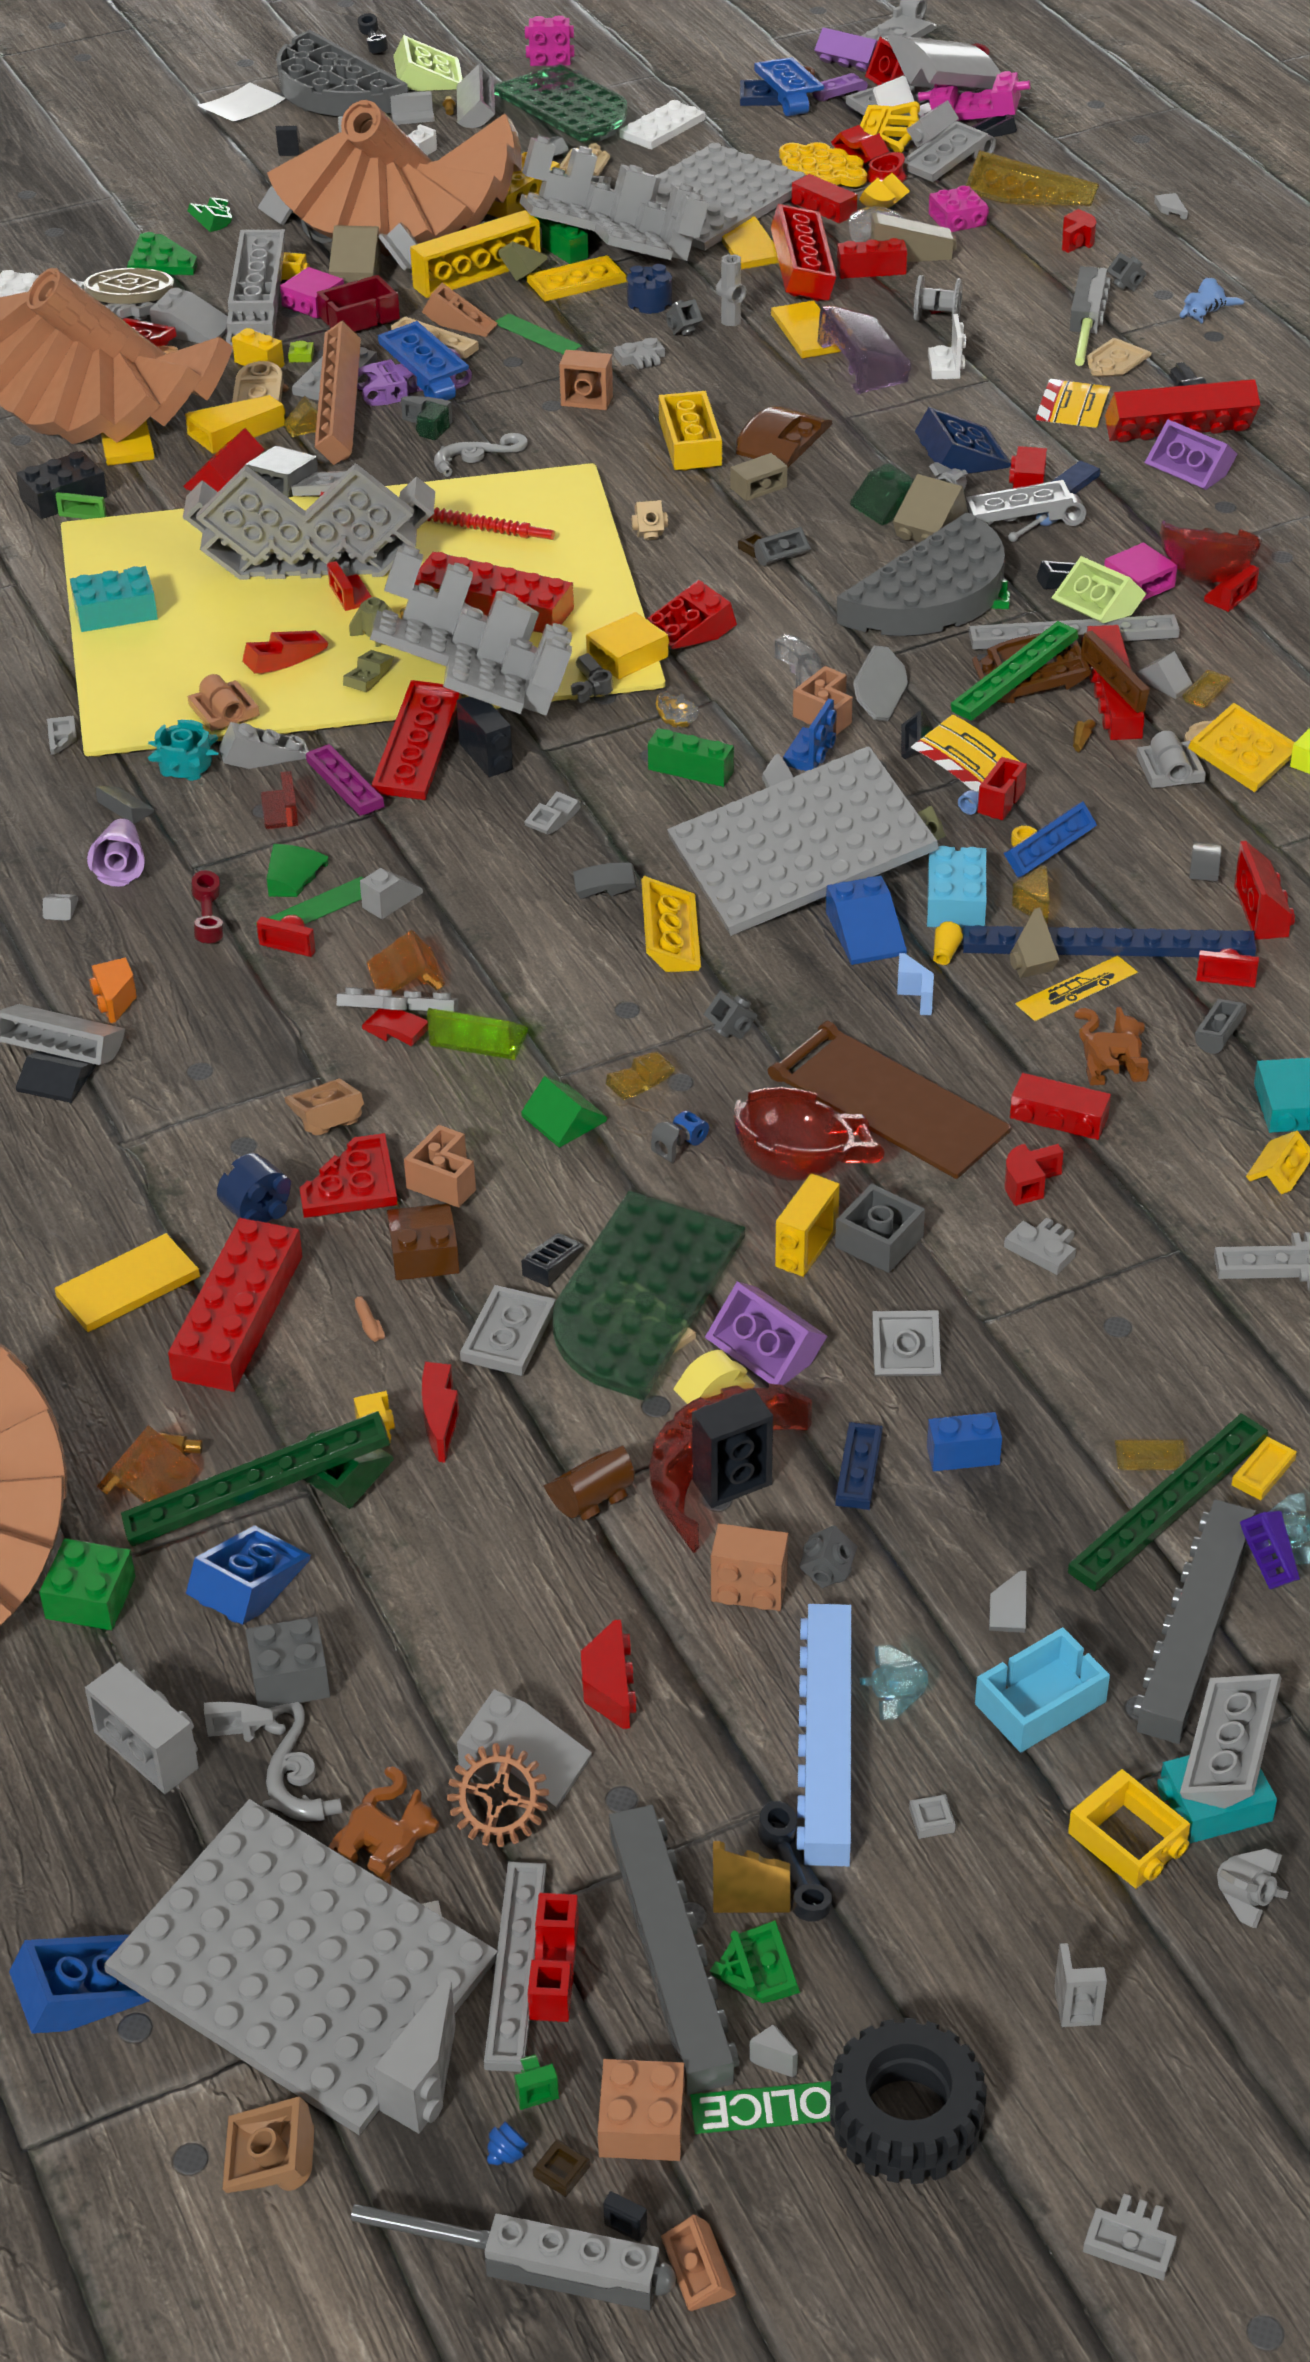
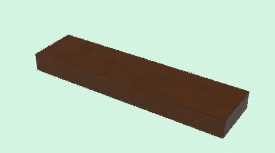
M1093 631L1085 632L1080 655L1137 713L1145 711L1150 688Z

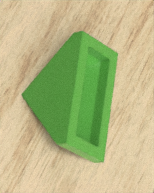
M56 493L59 516L82 519L107 517L104 497Z

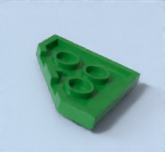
M145 232L140 233L127 267L153 269L169 275H194L198 262L197 256L163 234Z

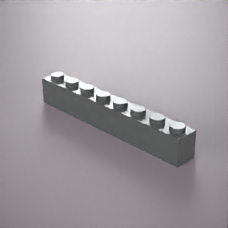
M1214 1499L1210 1512H1203L1198 1530L1202 1532L1201 1537H1194L1190 1550V1557H1194L1192 1563L1186 1561L1180 1580V1582L1184 1583L1183 1589L1176 1587L1171 1608L1175 1609L1174 1614L1167 1613L1163 1624L1162 1634L1166 1635L1164 1641L1157 1640L1152 1661L1156 1662L1155 1668L1148 1667L1144 1677L1143 1688L1147 1689L1145 1696L1138 1694L1135 1702L1133 1715L1139 1717L1137 1732L1180 1744L1248 1545L1240 1521L1255 1516V1510Z
M653 1805L609 1814L610 1840L677 2062L684 2063L686 2093L690 2095L734 2084V2068L739 2067L737 2049L734 2042L727 2043L725 2033L729 2031L724 2009L717 2010L714 2000L718 1999L714 1977H707L704 1967L708 1966L706 1951L703 1943L696 1944L694 1935L697 1934V1924L693 1911L686 1912L684 1903H687L683 1880H676L674 1872L678 1871L674 1850L667 1849L664 1842L668 1840L665 1821L663 1818L657 1819Z

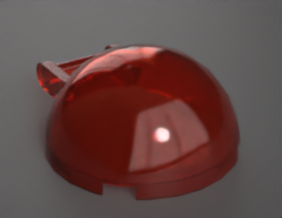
M1163 520L1161 525L1162 547L1167 558L1177 564V571L1191 580L1202 583L1223 582L1237 576L1251 565L1262 543L1260 537L1242 529H1239L1238 535L1228 532L1217 533L1212 528H1204L1203 530L1179 528L1165 523L1166 520Z
M786 1087L762 1088L748 1092V1100L741 1103V1100L738 1099L735 1105L734 1127L739 1146L752 1164L764 1173L777 1179L805 1181L811 1173L822 1176L840 1163H877L883 1159L885 1152L881 1144L875 1142L868 1129L869 1122L864 1115L835 1114L832 1107L816 1101L818 1093ZM854 1135H858L861 1142H854Z

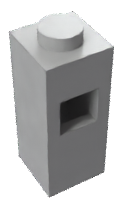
M947 100L932 109L906 130L918 148L959 118Z

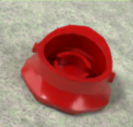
M891 152L871 160L869 170L867 171V180L870 183H873L877 178L883 181L893 173L903 183L906 180V174L903 170L904 154Z

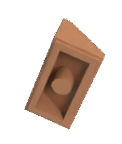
M694 2214L661 2235L688 2310L694 2311L736 2295L714 2234L707 2221Z

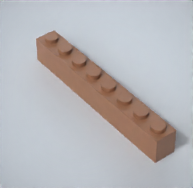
M340 321L326 331L324 336L314 446L333 465L341 460H346L352 453L361 338L343 321Z

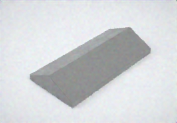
M1280 1674L1209 1679L1180 1791L1182 1798L1225 1809L1254 1795L1282 1678Z

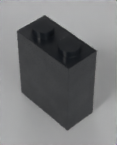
M470 696L457 700L459 744L489 778L513 770L511 725L488 702Z

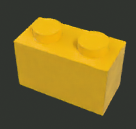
M251 328L243 329L232 337L235 363L246 366L253 362L267 361L278 365L280 368L284 366L281 340L259 333Z

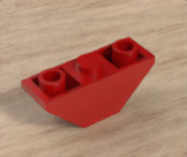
M620 1619L613 1620L580 1651L584 1703L622 1729L630 1728V1713H636L635 1691H628L627 1684H634L632 1662H625V1656L631 1655L630 1634L622 1633Z

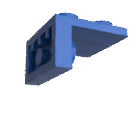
M827 699L809 728L802 727L784 754L783 760L788 767L808 771L817 768L819 763L822 764L824 762L826 752L829 748H833L836 740L833 725L836 721L837 712L834 710L833 699Z

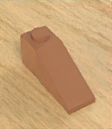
M443 283L433 291L422 311L430 320L440 326L487 337L498 324Z

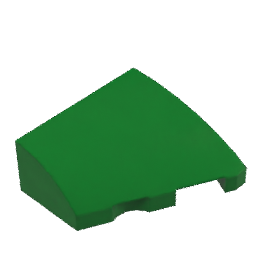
M273 844L267 874L269 897H297L304 890V886L316 878L315 871L320 866H328V856L304 847Z

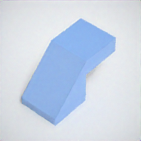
M899 953L897 995L921 996L920 1015H932L934 973L907 954Z

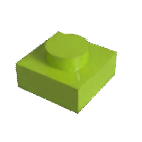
M290 342L289 362H312L314 354L313 342Z

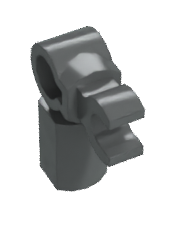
M589 653L577 658L576 666L587 678L585 682H576L571 685L572 695L577 694L579 703L587 701L592 695H606L613 691V680L610 671L603 670Z

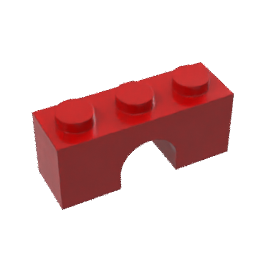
M539 1893L535 1922V1960L531 1959L528 1985L529 2020L569 2022L579 1925L578 1895Z

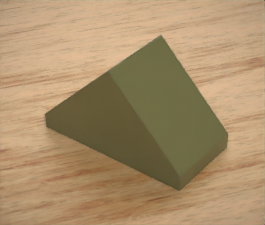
M513 241L499 250V256L516 281L531 273L547 260V255Z

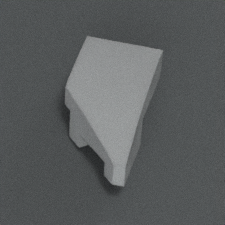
M74 716L47 719L51 755L59 753L77 741Z

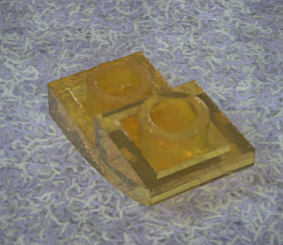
M658 1051L634 1057L631 1068L607 1074L605 1084L624 1100L656 1086L674 1073L675 1067Z

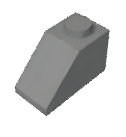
M383 868L377 869L360 880L362 908L380 919H384L423 893V888Z

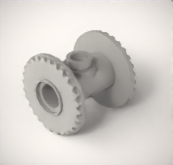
M919 275L914 297V320L920 321L922 309L952 312L953 324V314H958V317L960 316L963 289L962 279L957 278L954 290L925 288L924 275Z

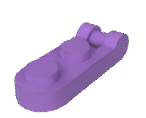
M850 73L822 81L824 90L812 92V96L818 101H827L828 98L844 96L846 93L856 90L858 92L866 90L868 84L856 74Z

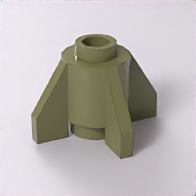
M368 598L361 603L349 624L350 636L363 635L364 630L365 634L370 637L377 610L381 612L383 610L393 612V610L379 598ZM375 641L376 647H380L381 643Z

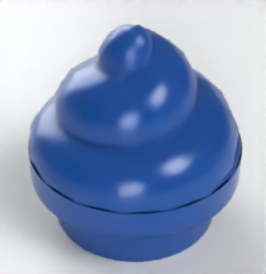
M505 2121L499 2128L495 2126L489 2132L490 2141L487 2145L489 2152L487 2162L493 2165H501L504 2162L509 2164L515 2163L524 2156L522 2151L529 2144Z

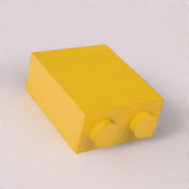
M637 612L586 634L587 653L603 669L610 671L618 680L668 657V634Z

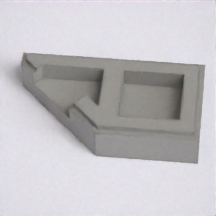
M1176 193L1155 195L1154 203L1161 213L1170 215L1172 212L1179 214L1181 219H1187L1188 211Z

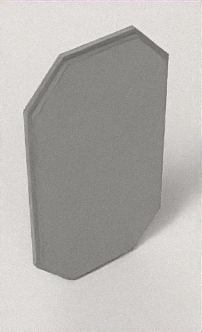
M875 645L872 647L853 681L858 703L873 720L888 721L908 685L903 663L889 647Z

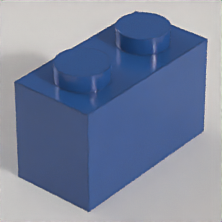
M996 1412L928 1419L927 1450L933 1472L1000 1465L1002 1435Z

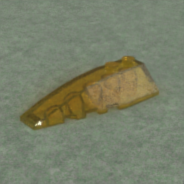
M979 150L966 186H970L979 197L1004 204L1091 206L1099 184Z

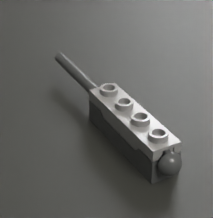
M354 2204L351 2213V2221L483 2249L485 2250L488 2277L650 2311L655 2290L656 2296L666 2295L673 2289L676 2281L675 2272L669 2264L662 2262L660 2266L659 2247L496 2213L491 2231L474 2230Z

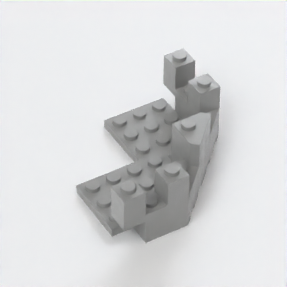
M538 135L537 139L531 137L522 173L527 177L542 180L539 194L529 192L528 195L521 194L519 202L531 216L595 231L607 245L668 260L674 257L687 261L693 237L698 239L700 237L709 204L703 199L702 194L693 190V186L681 183L680 187L673 185L668 207L665 209L660 207V203L655 202L661 178L643 172L642 167L631 164L630 166L621 165L615 189H611L610 184L591 181L597 161V156L592 153V149L580 146L579 149L572 148L567 172L564 174L565 170L552 167V170H550L556 147L550 142L551 139Z
M355 463L305 511L245 465L219 492L202 480L186 496L183 519L202 532L200 550L239 580H247L250 577L265 576V579H286V576H300L301 579L321 578V575H328L327 563L335 561L338 562L346 576L372 574V577H383L391 569L398 546L403 548L405 545L416 546L417 529L434 514L435 491L416 476L400 491L398 497Z
M405 545L404 548L398 546L384 591L406 598L408 601L402 619L398 618V614L392 611L383 610L381 612L377 610L370 640L446 666L443 685L445 688L521 714L523 708L547 715L554 693L558 692L572 654V646H570L572 633L568 632V628L557 623H553V626L546 624L537 648L529 640L539 612L519 601L518 597L504 591L496 592L488 617L481 610L469 606L464 601L472 581L473 572L469 571V567L460 563L448 564L439 592H435L434 588L427 584L420 583L419 586L415 585L423 554H420V550L413 546Z

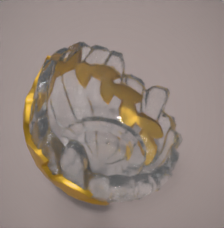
M665 691L657 696V711L662 721L668 726L685 728L697 719L699 714L698 707L694 705V702L686 700L683 693L677 697L675 695L670 696L669 692Z

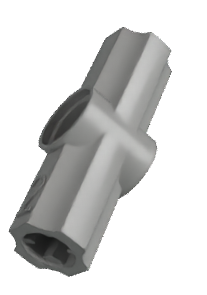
M727 254L722 257L721 279L716 286V293L721 297V323L725 326L741 324V302L746 296V287L741 284V257L736 254Z

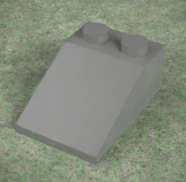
M171 288L150 308L151 323L175 327L176 339L202 343L219 336L222 338L227 333V315L192 292L184 291L180 288Z
M495 1689L457 1741L459 1765L466 1771L471 1765L466 1761L465 1756L470 1754L476 1762L482 1759L478 1753V1748L481 1746L485 1748L487 1756L493 1755L492 1747L494 1743L499 1744L500 1755H506L508 1745H513L514 1753L512 1757L518 1759L522 1751L528 1752V1757L523 1764L528 1767L531 1762L537 1761L539 1767L531 1772L533 1777L545 1774L547 1778L544 1782L536 1784L537 1789H549V1795L545 1797L538 1796L537 1802L545 1803L548 1805V1808L557 1811L592 1757V1752L530 1705ZM501 1763L485 1766L474 1776L492 1783L497 1777ZM512 1766L509 1778L510 1789L517 1794L530 1797L527 1779L518 1769ZM502 1776L501 1782L497 1786L504 1788L503 1781L505 1776Z
M447 1978L443 1979L374 2067L379 2110L418 2134L428 2122L432 2123L437 2119L443 2107V2097L456 2027L452 1982Z

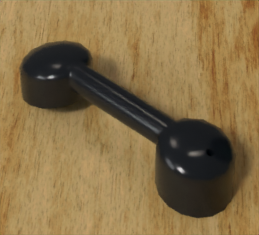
M371 13L359 16V31L364 35H368L367 44L369 52L373 54L385 52L388 49L387 38L383 34L376 35L378 31L377 17Z
M772 1801L761 1810L758 1836L765 1846L777 1851L781 1861L790 1863V1882L795 1890L792 1902L793 1913L799 1919L808 1922L819 1921L829 1914L832 1901L831 1892L819 1884H808L790 1845L794 1840L796 1831V1813L787 1803Z

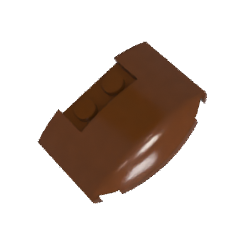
M784 406L765 408L755 414L741 430L737 438L738 447H736V454L755 459L772 453L785 463L788 468L832 425V420Z
M1041 633L1014 638L987 649L988 655L980 661L975 656L972 659V663L979 680L983 679ZM1075 640L997 702L1015 703L1014 697L1026 696L1030 693L1053 689L1062 685L1068 690L1091 674V670L1087 661L1080 655L1081 648L1078 641Z

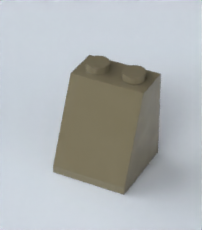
M334 225L329 274L344 279V284L380 275L382 264L380 239L378 237L379 226Z
M917 474L893 520L896 536L903 540L921 542L964 513H968L963 486Z

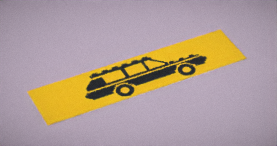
M1117 955L1015 1003V1005L1034 1021H1037L1138 973V971Z

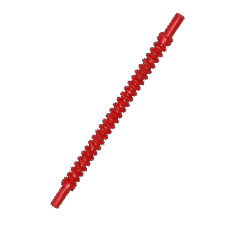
M438 507L434 509V514L427 519V521L433 519L435 523L439 520L441 524L446 521L448 525L451 523L454 526L460 524L461 527L466 525L467 528L473 526L475 530L479 527L481 531L486 528L488 532L493 529L494 533L498 531L501 534L506 532L507 535L513 533L515 537L519 534L521 538L526 539L532 536L553 540L555 536L554 530L533 527L527 522L520 524L518 521L513 523L512 520L506 522L505 519H502L500 521L498 517L493 520L491 516L487 519L485 515L480 518L478 514L475 516L472 513L466 515L465 512L460 514L459 511L453 513L451 509L447 512L445 508L440 511Z

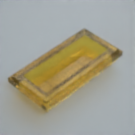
M1207 669L1182 695V698L1187 703L1205 708L1229 683L1231 678Z
M1115 1440L1117 1466L1120 1470H1176L1186 1461L1183 1440Z

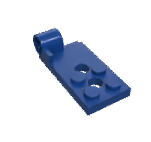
M793 57L754 63V71L778 92V101L782 104L786 117L807 114L809 111V100L806 93L824 90V85Z
M415 321L378 335V343L417 377V386L424 391L425 397L450 400L455 397L456 390L450 376L468 370L469 365L423 325Z

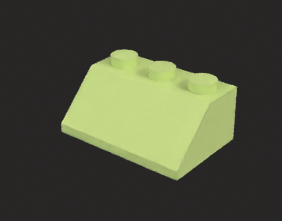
M1080 556L1052 596V599L1092 619L1106 623L1131 616L1146 593L1130 577Z

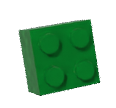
M64 1538L39 1591L45 1619L112 1631L136 1578L131 1550Z

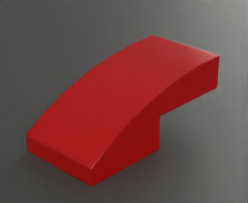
M379 1008L362 1024L363 1030L386 1042L393 1036L411 1047L429 1028V1021L402 1010Z

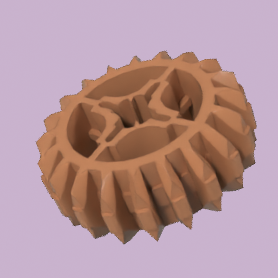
M494 1743L492 1756H487L485 1748L481 1746L478 1748V1753L482 1759L476 1762L473 1756L467 1754L465 1759L471 1767L467 1771L460 1765L455 1767V1771L463 1775L461 1782L455 1779L449 1780L450 1786L459 1788V1794L447 1795V1800L451 1802L459 1801L460 1807L450 1810L451 1816L464 1814L465 1818L457 1824V1827L462 1830L470 1823L473 1826L468 1835L471 1840H474L479 1831L485 1833L482 1839L483 1845L488 1846L491 1835H497V1846L503 1847V1835L510 1834L512 1843L517 1844L519 1843V1838L515 1831L521 1828L523 1833L529 1837L532 1831L525 1824L529 1820L537 1825L542 1823V1820L533 1813L535 1809L547 1811L548 1805L537 1802L538 1796H548L549 1789H537L536 1784L544 1782L547 1778L545 1774L533 1777L531 1772L539 1767L537 1761L531 1762L528 1767L523 1764L528 1757V1752L522 1751L518 1759L512 1757L514 1753L513 1745H508L506 1755H500V1746L498 1743ZM501 1763L497 1777L492 1783L486 1785L470 1782L473 1776L483 1767ZM512 1766L518 1769L527 1779L530 1797L522 1796L510 1789L509 1778ZM502 1776H505L503 1781L504 1792L509 1794L510 1797L517 1798L518 1801L508 1799L505 1804L502 1802V1805L497 1806L495 1814L492 1815L494 1808L493 1798L488 1796L487 1793L479 1792V1790L489 1791L491 1787L495 1789V1785L500 1784ZM467 1793L480 1796L487 1801L488 1811L485 1824L479 1822L471 1813L467 1802ZM517 1806L526 1808L522 1817L513 1824L505 1827H496L499 1815L505 1807Z

